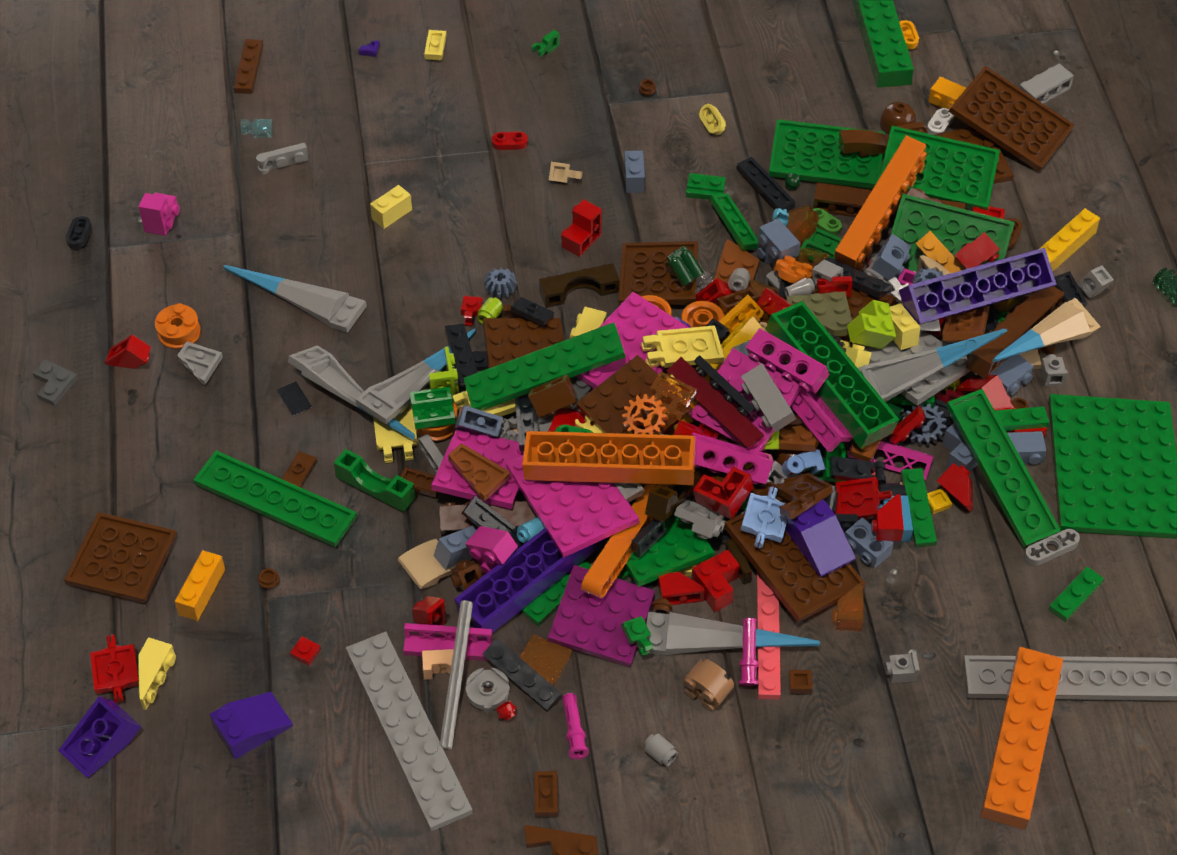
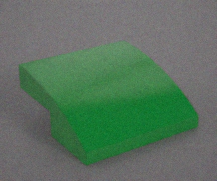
M815 227L810 237L805 239L799 249V256L816 264L827 257L834 259L835 250L842 238Z
M450 387L410 392L415 429L456 424Z

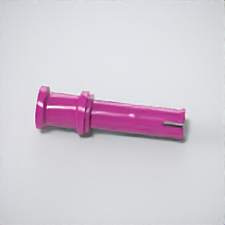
M744 618L742 621L743 654L742 660L739 662L741 667L739 685L757 686L756 667H759L755 656L757 619L747 618L746 620Z
M567 693L563 695L562 700L568 727L566 740L570 746L568 754L571 759H582L589 754L584 741L586 733L581 728L576 694Z

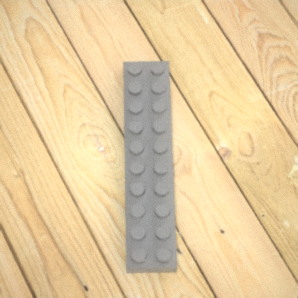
M387 632L346 647L349 659L430 831L472 815L473 809L443 748L440 746V741Z
M964 655L963 663L967 698H1006L1016 656ZM1056 656L1064 659L1055 699L1177 701V658Z

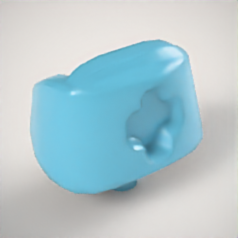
M778 208L774 210L772 220L774 221L779 218L787 226L792 220V215L786 213V209Z

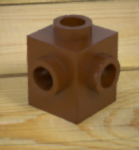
M467 559L457 562L455 564L456 567L450 569L453 585L463 591L473 585L483 575L479 564Z

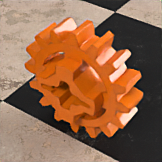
M644 394L643 399H640L637 395V401L635 402L629 400L631 406H625L624 409L627 413L622 414L623 419L626 420L623 424L625 427H629L627 429L629 434L633 432L634 434L654 435L655 432L661 434L660 427L666 428L663 420H668V416L664 414L667 412V409L662 407V401L658 400L656 402L654 395L649 399L647 394ZM644 414H647L646 420L643 419Z

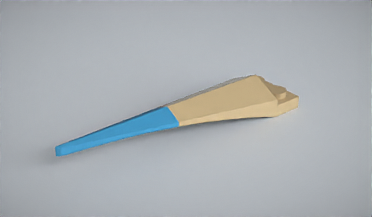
M1074 298L1062 304L998 354L992 362L1048 345L1085 338L1096 332L1101 326L1077 298Z

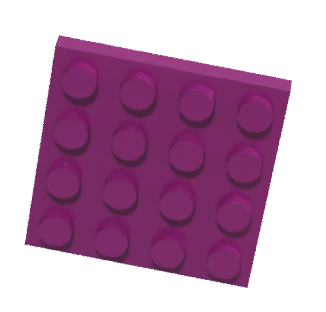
M574 565L547 641L630 668L637 644H629L621 625L623 622L640 616L646 621L655 591L642 586L638 587L636 584L616 578L603 598H599L581 590L582 581L589 569Z

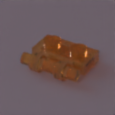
M663 372L659 373L650 387V390L656 393L654 395L656 402L662 400L663 397L671 401L670 405L662 402V407L667 409L665 414L670 418L675 417L679 420L683 412L677 410L678 406L687 409L697 393V389Z

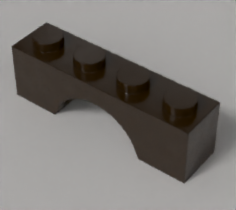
M611 263L540 278L539 292L545 308L563 305L566 296L576 289H591L600 296L618 293L620 280L614 264Z
M695 467L694 485L669 484L667 488L659 484L649 492L645 515L652 517L654 520L664 522L676 511L679 505L694 494L693 489L700 480L702 468Z

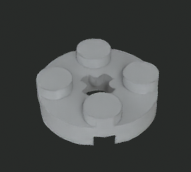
M491 668V670L478 669L467 679L466 696L468 701L474 707L482 709L484 712H492L494 709H497L507 701L510 695L507 676L496 668ZM484 686H486V687L492 686V691H491V692H484V688H483V687H484Z

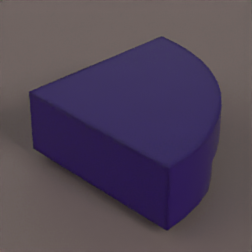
M375 40L365 46L362 45L359 48V55L376 57L380 41Z

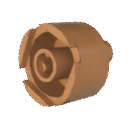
M702 658L697 661L683 678V684L686 687L684 690L685 694L691 699L697 698L702 701L704 708L709 711H713L714 708H717L734 688V682L731 678L727 680L724 677L726 672L720 666L708 659L702 662Z

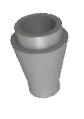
M803 278L785 287L784 292L786 297L810 295L815 292V286L811 278Z

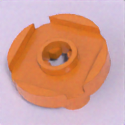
M784 256V259L776 261L774 272L778 271V276L781 279L790 283H796L803 278H812L813 267L810 264L795 261V258L792 256Z

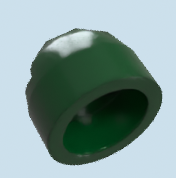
M794 173L788 174L785 179L786 187L792 190L796 189L801 182V178Z

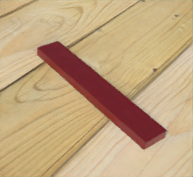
M682 357L667 370L683 388L749 450L764 437V434Z

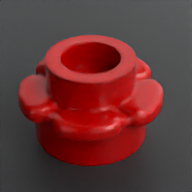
M511 701L500 705L496 709L498 719L503 718L506 721L516 714L517 706L513 705Z

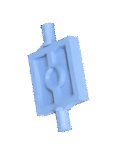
M770 487L767 496L751 493L740 530L756 535L754 545L757 547L759 543L758 548L763 547L765 538L780 543L783 539L788 518L780 514L779 506L785 503L775 499L778 492L776 487L774 491L773 487Z

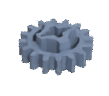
M920 404L919 406L925 413L924 423H926V426L922 424L919 428H914L909 432L908 437H911V443L917 440L919 446L923 442L929 446L930 441L936 444L937 437L942 439V432L946 431L945 425L947 422L946 418H943L944 412H938V406L932 409L931 404H927L926 407ZM906 411V416H908L911 412Z

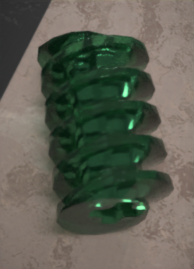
M1167 267L1162 268L1155 275L1152 282L1177 306V274L1174 275V269L1168 271Z

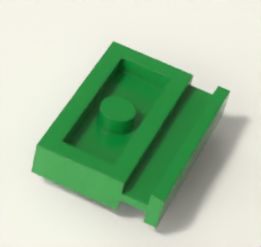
M689 173L686 197L711 200L712 195L724 194L726 177Z

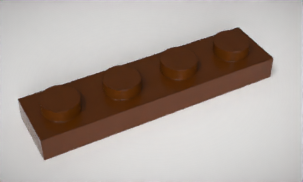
M245 39L234 84V93L252 94L263 49V40Z

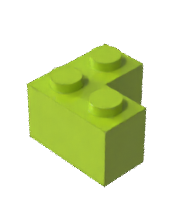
M872 300L859 311V315L847 324L850 342L882 349L896 338L889 303Z

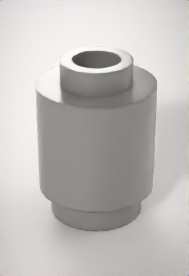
M744 268L735 269L728 281L730 290L737 292L746 289L750 282L749 272Z
M660 734L650 735L644 743L646 746L645 752L661 765L669 766L678 755L675 747Z

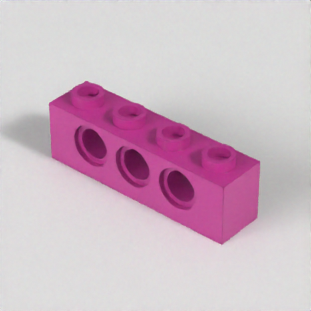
M761 328L758 329L746 346L749 354L748 357L757 362L760 361L765 364L766 368H771L773 372L781 373V376L788 378L790 382L793 380L798 382V386L805 392L810 390L816 394L830 375L825 365ZM768 351H774L772 354L766 355ZM790 360L788 364L782 365L784 361ZM801 370H807L806 373L799 374Z
M692 432L691 436H695L696 468L703 466L714 473H729L731 468L735 467L751 474L753 484H766L774 462L772 455L753 449L749 450L746 447ZM708 451L714 453L710 458H706L703 455ZM727 457L734 458L731 463L723 462ZM746 463H753L751 468H743Z

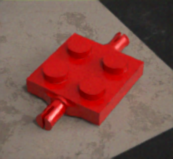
M876 477L835 482L836 492H838L836 514H858V520L861 518H876L880 501L893 498L892 490L879 492Z
M108 635L106 636L107 647L101 651L90 653L94 691L96 694L111 691L114 695V702L119 703V700L120 702L124 700L123 689L139 686L136 651L134 644L116 645L115 635H111V639Z

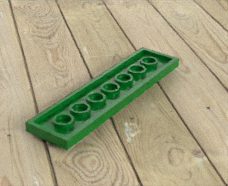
M613 322L464 378L471 408L482 411L528 394L531 389L566 374L571 378L625 358L626 355L616 324Z
M980 389L947 402L946 407L1023 548L1061 532L1060 527L984 390Z
M217 450L193 479L194 485L335 548L357 518V512Z

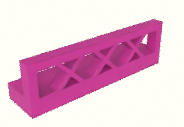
M800 390L791 407L828 452H832L840 442H850L853 439L850 432L817 393L815 394L810 390L808 392Z
M881 440L877 450H883L888 458L882 462L890 461L891 465L885 463L886 469L901 473V470L908 466L910 469H913L912 464L920 461L927 464L924 471V480H927L934 459L933 455ZM851 442L850 452H849V455H848L847 457L860 460V459H858V458H855V457H852V456H851V449H852V442ZM898 455L903 456L907 465L901 468L896 467L892 458ZM873 456L871 462H877V461L875 460L874 456ZM908 458L913 459L915 461L910 463Z
M405 623L404 655L422 657V651L454 649L457 627ZM469 628L465 660L489 661L482 654L493 642L492 629Z

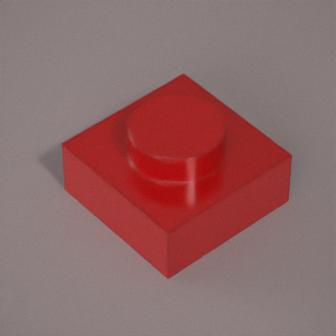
M302 636L291 650L290 655L292 658L310 666L321 651V647L319 644Z

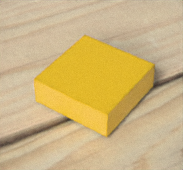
M943 488L927 493L930 510L933 514L952 507V502Z

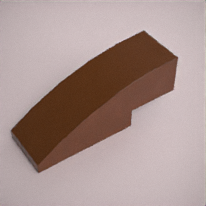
M840 130L838 141L843 154L858 152L861 157L884 154L889 136L869 130Z

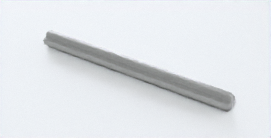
M466 600L460 603L440 739V746L444 750H451L453 745L473 606L471 601Z

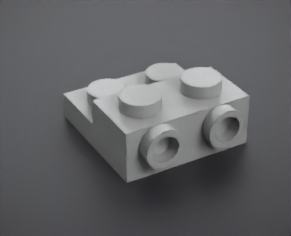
M687 499L676 508L674 515L680 517V520L685 523L693 522L691 531L696 532V535L701 538L718 537L720 532L723 533L725 530V516L703 507L695 501Z

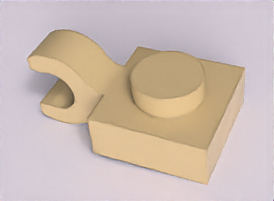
M551 162L549 180L568 183V177L582 179V172L569 170L570 164Z

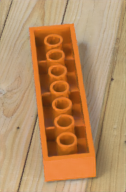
M907 135L905 136L836 248L834 256L836 261L862 271L865 258L869 259L873 252V245L879 243L882 237V230H886L890 224L891 215H896L902 194H908L907 189L909 186L913 187L917 179L915 177L916 174L922 172L925 166L924 160L927 156L925 152L926 144Z
M527 431L522 462L524 480L694 485L695 436Z
M1019 647L1014 660L980 812L981 818L1025 830L1031 816L1064 658Z

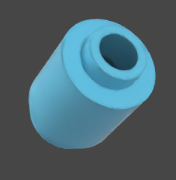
M534 518L518 527L517 537L520 542L525 544L542 531L544 526L539 518Z

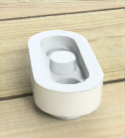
M941 108L935 112L928 123V134L934 135L947 131L953 120V114L948 112L949 109Z

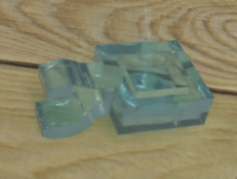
M247 119L241 120L242 134L253 133L254 137H272V119H254V123Z

